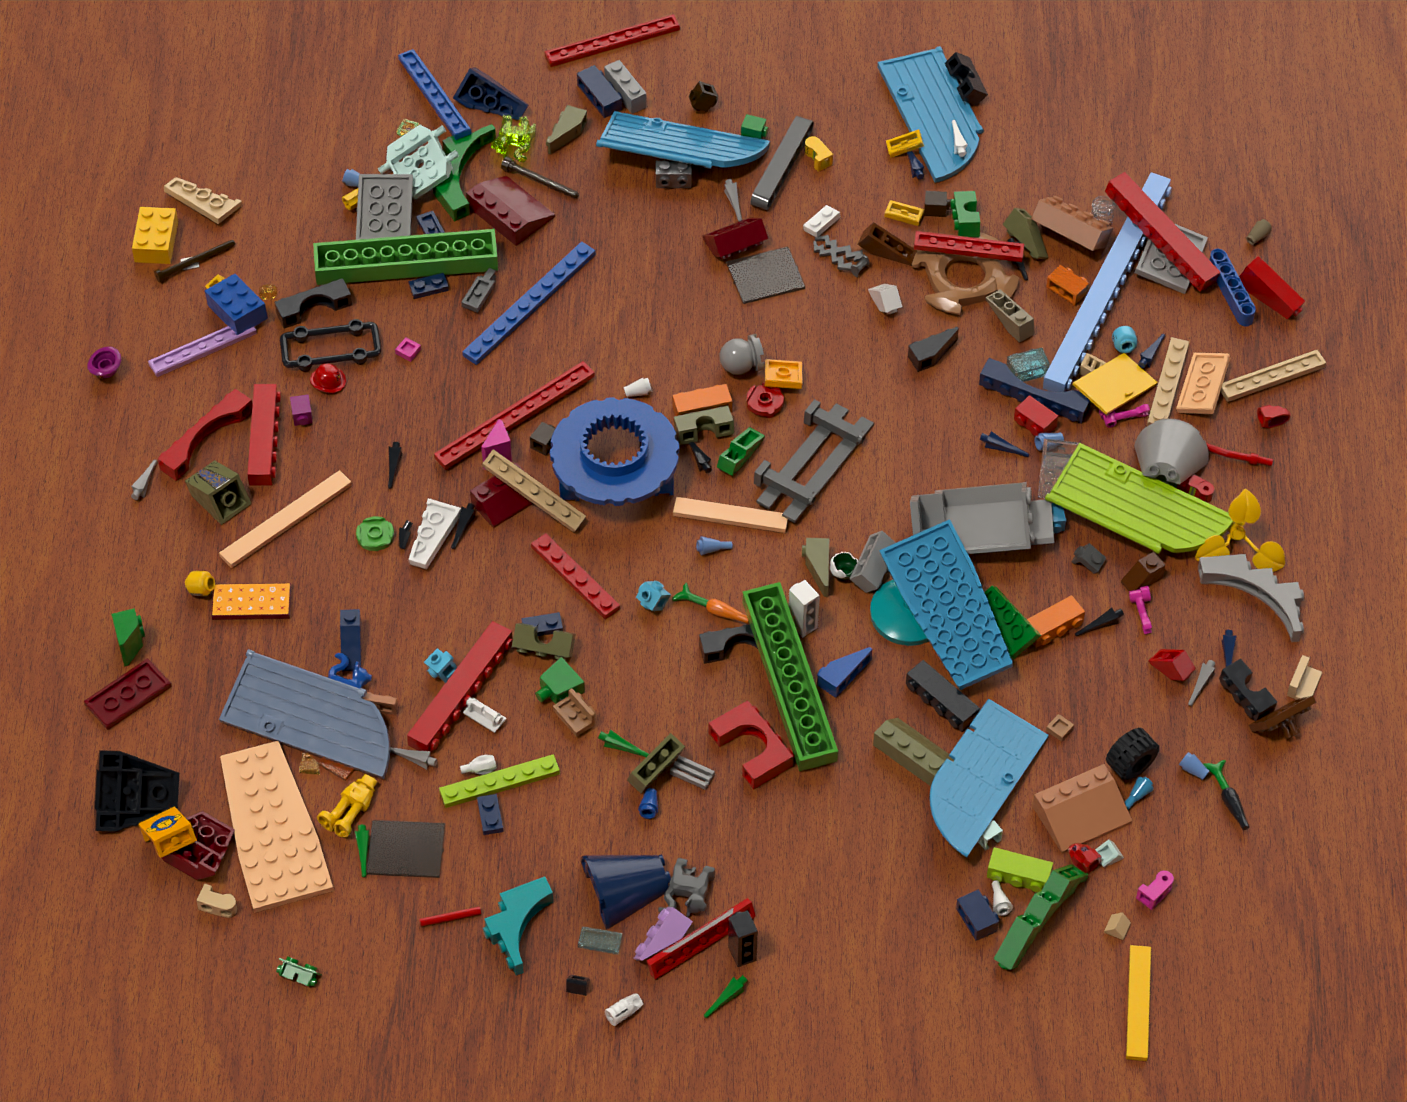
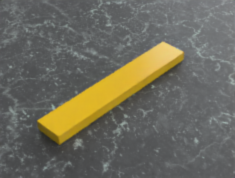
M1130 945L1126 1059L1147 1061L1151 947Z

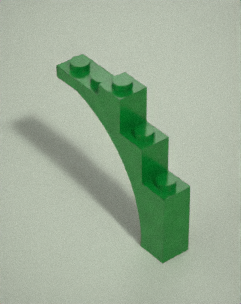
M492 124L457 140L453 136L442 140L445 155L447 156L456 150L459 157L451 161L453 168L449 178L435 186L433 194L454 222L470 215L469 202L460 188V176L469 158L480 147L496 140V130Z

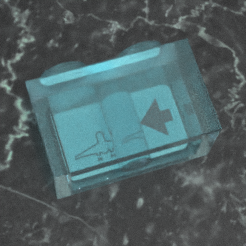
M1043 348L1031 349L1007 356L1008 368L1023 382L1044 377L1050 367Z

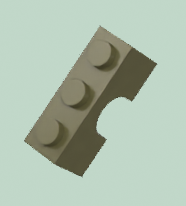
M724 406L674 416V430L676 431L679 444L683 445L690 442H698L697 433L701 430L713 431L716 438L734 434V420L729 407Z
M516 623L512 647H517L516 651L528 653V650L536 651L535 655L547 657V654L555 655V659L562 657L564 660H566V657H572L575 633L555 630L552 640L545 644L537 637L538 626Z

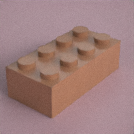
M1058 196L1039 200L1032 215V220L1092 251L1106 247L1114 229L1109 226V222L1102 219L1097 220L1089 212L1084 211L1083 213L1079 211L1076 205L1066 204Z

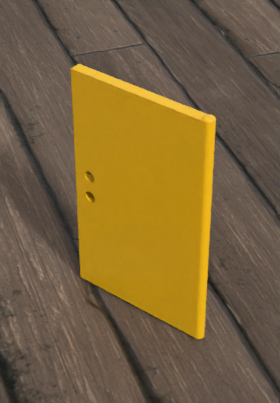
M1123 353L1076 380L1072 385L1107 415L1153 388L1158 382Z

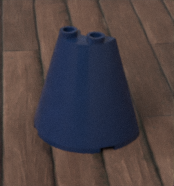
M662 854L584 855L580 859L586 878H590L598 898L599 912L606 929L613 927L658 899L669 888L668 883H670L671 876L669 871L665 872L664 870L665 861Z

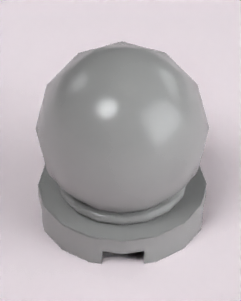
M757 334L749 335L747 341L741 338L732 339L721 348L719 353L720 363L727 372L733 375H742L749 372L752 367L756 371L765 369V362L761 363L760 355L764 354L760 339L756 338Z

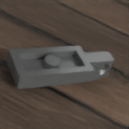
M489 268L484 276L481 275L476 278L461 302L462 307L477 313L479 312L495 286L496 270Z

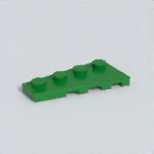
M991 586L984 594L987 597L1003 641L1006 644L1009 656L1015 659L1042 635L997 587Z

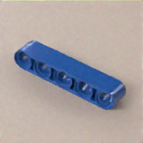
M1219 248L1211 251L1209 260L1220 271L1216 283L1237 322L1241 326H1250L1253 323L1256 308L1227 253Z

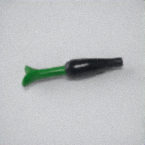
M1221 760L1217 764L1204 763L1203 765L1216 777L1222 789L1221 798L1226 807L1238 821L1242 830L1249 829L1250 826L1246 820L1240 798L1236 790L1229 787L1222 774V768L1226 760Z

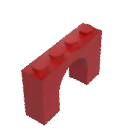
M748 700L709 722L708 733L719 747L742 735H752L764 742L766 746L764 752L742 765V776L753 790L793 767L794 754L789 747H785L779 734H775L772 731L769 722L766 719L763 720L757 707L752 706Z

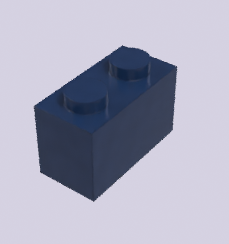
M979 889L958 898L956 904L957 912L975 941L997 932L998 923L1000 922L997 913L989 907L990 904L987 897L982 895Z

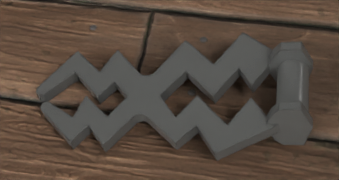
M829 235L815 237V241H813L814 253L820 252V257L831 255L832 264L838 263L837 269L851 271L857 277L864 267L867 268L869 266V259L866 255H863L862 250L851 252L850 245L837 247V240L830 241ZM816 241H825V248L831 247V249L824 250V244L818 246ZM845 253L846 260L854 258V262H860L857 265H852V262L844 264L843 256L837 257V254Z

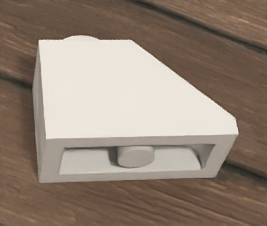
M882 284L868 289L879 311L892 314L897 312V308L902 307L897 286Z

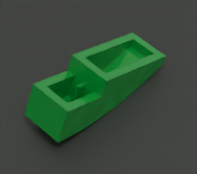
M750 427L732 440L730 447L719 456L717 468L733 476L759 447L765 435Z

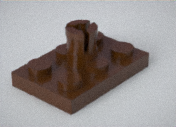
M1313 695L1295 699L1249 724L1252 732L1260 731V733H1263L1267 730L1272 731L1280 726L1285 738L1292 737L1291 735H1296L1300 732L1294 720L1295 715L1311 710L1310 706L1315 704L1316 700Z

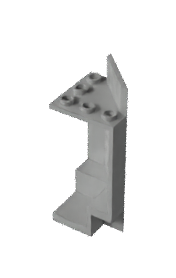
M1027 482L935 490V494L913 495L910 500L913 535L950 519L968 554L1031 549V545L1054 543L1052 503L1045 499L1031 501V487H1027Z

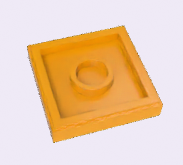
M765 359V386L802 389V362Z

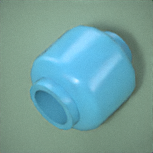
M1118 327L1112 334L1114 347L1117 351L1128 353L1137 347L1136 333L1131 327Z

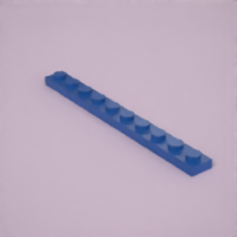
M581 241L462 351L463 357L475 365L480 363L596 255L595 250Z

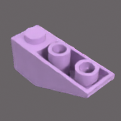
M673 907L664 908L658 915L659 920L656 925H653L646 934L648 937L645 942L639 944L635 950L636 955L634 959L642 961L682 939L693 921Z

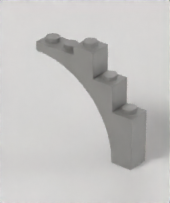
M1246 554L1200 557L1198 573L1201 584L1230 586L1259 598L1282 620L1289 633L1291 642H1299L1300 635L1304 632L1303 623L1299 621V608L1301 601L1304 600V593L1300 589L1298 582L1277 584V577L1273 575L1272 568L1251 570L1250 561H1247Z

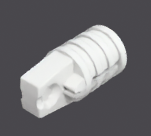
M632 994L619 1000V1002H616L604 1012L608 1021L613 1026H616L636 1012L643 1005V1002L638 994Z

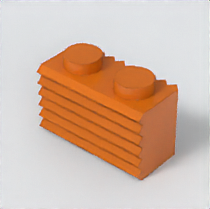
M1059 265L1057 269L1048 275L1046 287L1074 306L1088 293L1090 283H1088L1086 278L1074 274L1070 268Z

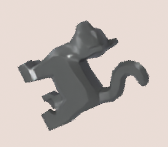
M678 858L674 866L669 888L664 894V899L668 907L676 909V901L672 895L689 897L685 902V906H687L686 917L689 918L691 913L706 911L707 905L704 898L708 893V882L714 880L716 872L715 868L705 866L701 874L695 877L696 868L685 869L684 866H687L688 860ZM659 907L658 912L660 913L664 908Z

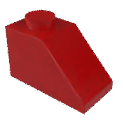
M1160 649L1148 660L1153 667L1171 680H1187L1196 669L1185 650Z

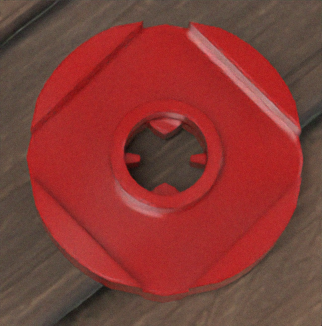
M762 383L759 386H752L747 392V409L756 415L772 418L783 407L784 396L779 387L765 386V383ZM767 397L768 401L764 402L761 398Z

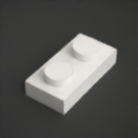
M826 205L803 225V229L805 232L818 237L841 217L840 212Z

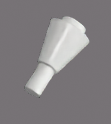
M993 881V911L1000 916L1007 915L1013 909V905L1002 891L999 881Z

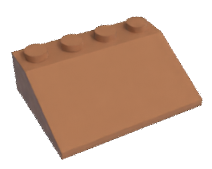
M1105 764L1034 794L1032 807L1061 853L1069 851V846L1072 844H1085L1132 823V818L1116 782Z

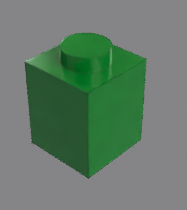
M746 114L741 125V135L758 139L767 137L769 127L766 126L767 119Z

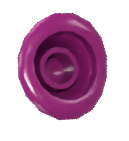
M114 347L100 348L90 357L87 369L90 373L101 378L112 377L120 366L121 354Z

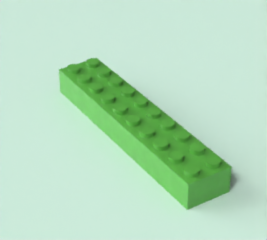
M495 229L313 243L317 285L328 284L342 278L345 283L424 277L440 273L449 275L486 272L489 268L498 271Z
M778 582L743 591L742 603L799 772L837 762L838 749L781 583Z

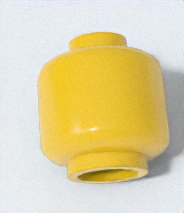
M192 571L185 580V587L191 595L207 596L215 587V579L208 571Z

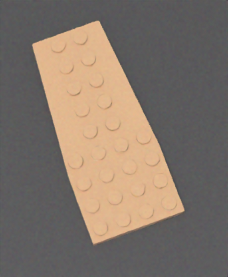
M279 741L222 755L220 758L233 829H235L234 834L239 861L254 913L334 891L317 833Z

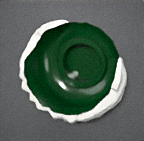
M849 552L835 554L830 561V571L839 579H850L858 559H855Z

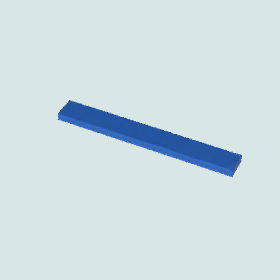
M412 49L399 54V61L454 139L457 140L472 134L468 124L415 50Z

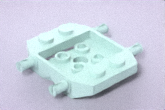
M418 125L388 145L387 161L378 170L381 174L389 169L394 174H413L412 198L417 199L449 178L453 168L451 161L459 157V155L454 150L446 156L442 150L438 136L446 132L443 125L434 131ZM419 147V149H418L415 153H413V154L410 155V156H407L408 154H410L411 152H413L415 149H417V148ZM424 162V165L418 168L419 164Z

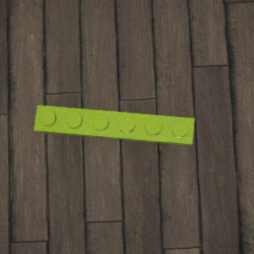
M553 754L440 787L439 792L445 808L475 800L477 797L496 794L560 775V770Z

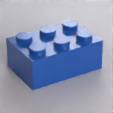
M236 274L205 290L208 306L236 335L268 319L265 303Z

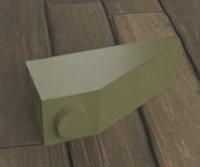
M806 538V545H802V557H806L805 565L824 597H828L829 538Z

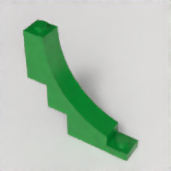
M1072 864L1051 872L1042 891L1035 893L1024 914L1016 917L996 953L994 960L999 962L998 965L1006 970L1018 967L1043 926L1061 904L1074 893L1078 884L1086 881L1087 873Z

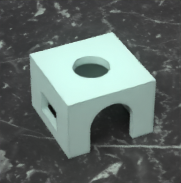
M992 821L978 840V843L986 851L989 849L987 845L988 840L993 838L997 843L1000 842L1003 830L995 821Z

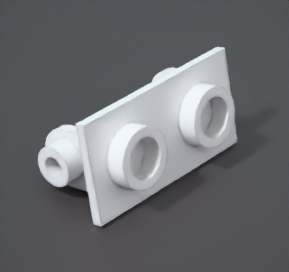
M475 698L467 700L466 705L468 707L463 712V714L494 733L507 719Z

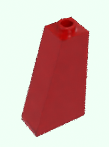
M1259 256L1249 263L1240 274L1239 278L1249 294L1286 319H1289L1292 315L1296 317L1303 310L1301 306L1305 300Z

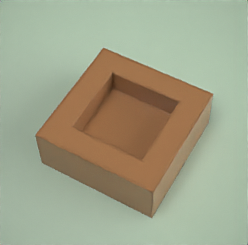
M1058 714L1048 724L1046 731L1062 742L1074 729V724Z

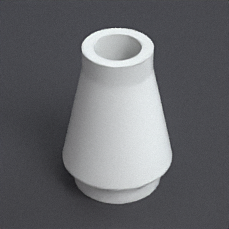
M643 377L624 387L627 398L648 395V393L652 392L649 379H643Z

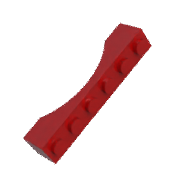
M237 389L226 394L222 401L214 405L211 411L201 417L167 451L160 454L158 458L160 470L177 481L189 470L192 454L198 444L213 431L230 424L242 422L252 412V400Z

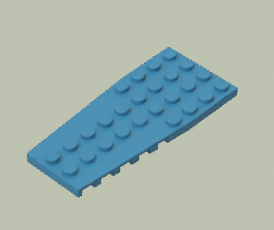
M950 519L879 550L904 602L959 690L1013 667V662L987 597L984 594L974 565Z

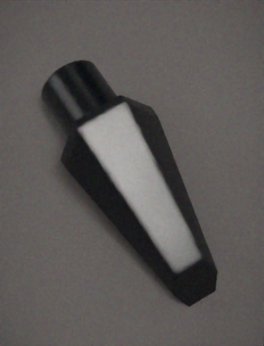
M406 520L402 528H399L398 546L404 550L411 534L409 530L413 525L408 520Z

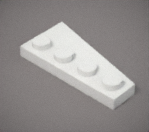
M428 498L427 508L422 516L423 521L418 528V536L410 553L409 562L411 565L424 569L428 568L458 521L461 508Z

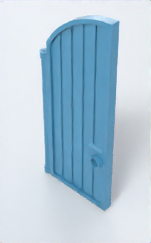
M940 46L936 47L935 50L931 49L880 61L877 65L909 132L918 129L921 132L924 147L918 148L935 183L954 176L970 163L979 144L977 134L984 132L970 104L962 101L957 90L959 83L955 77L950 76L944 64L947 59ZM952 120L956 121L958 129L967 143L966 155L964 157H960L958 153L954 154Z
M614 111L600 140H597L596 147L611 148L711 169L712 166L724 168L752 162L767 152L770 147V141L664 121L660 118H648Z

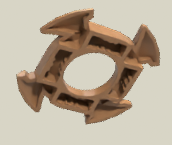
M981 232L980 237H971L988 240H997L996 238ZM918 250L911 266L913 268L926 267L925 271L935 294L926 295L925 301L937 309L960 315L962 306L984 302L987 296L998 290H1002L1011 298L1019 282L1018 276L1014 274L1008 276L1005 274L999 259ZM971 261L978 264L984 270L985 278L974 287L964 288L952 284L947 279L945 271L954 262Z

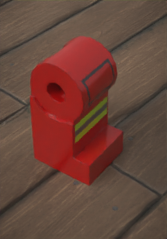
M1194 474L1177 485V489L1209 503L1212 500L1214 486Z

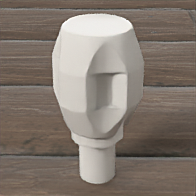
M493 755L478 756L469 764L460 766L461 774L467 772H475L477 774L490 773L496 769V762Z

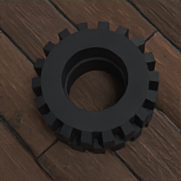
M1135 728L1125 733L1113 744L1107 754L1106 762L1122 780H1130L1143 773L1153 763L1159 753L1160 746L1143 728Z

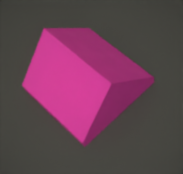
M498 419L482 445L483 462L493 449L512 462L511 441L503 421Z

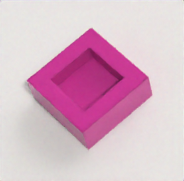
M405 337L395 349V353L411 362L420 352L421 345Z

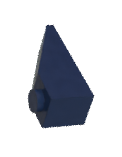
M360 609L340 610L341 653L345 654L349 659L348 666L342 672L353 671L356 661L359 662L361 667L362 622Z

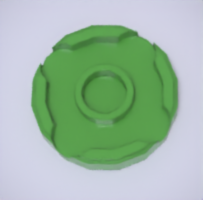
M373 516L364 519L363 523L357 526L356 538L362 548L369 551H379L387 548L394 540V529L392 524L386 521L385 518Z

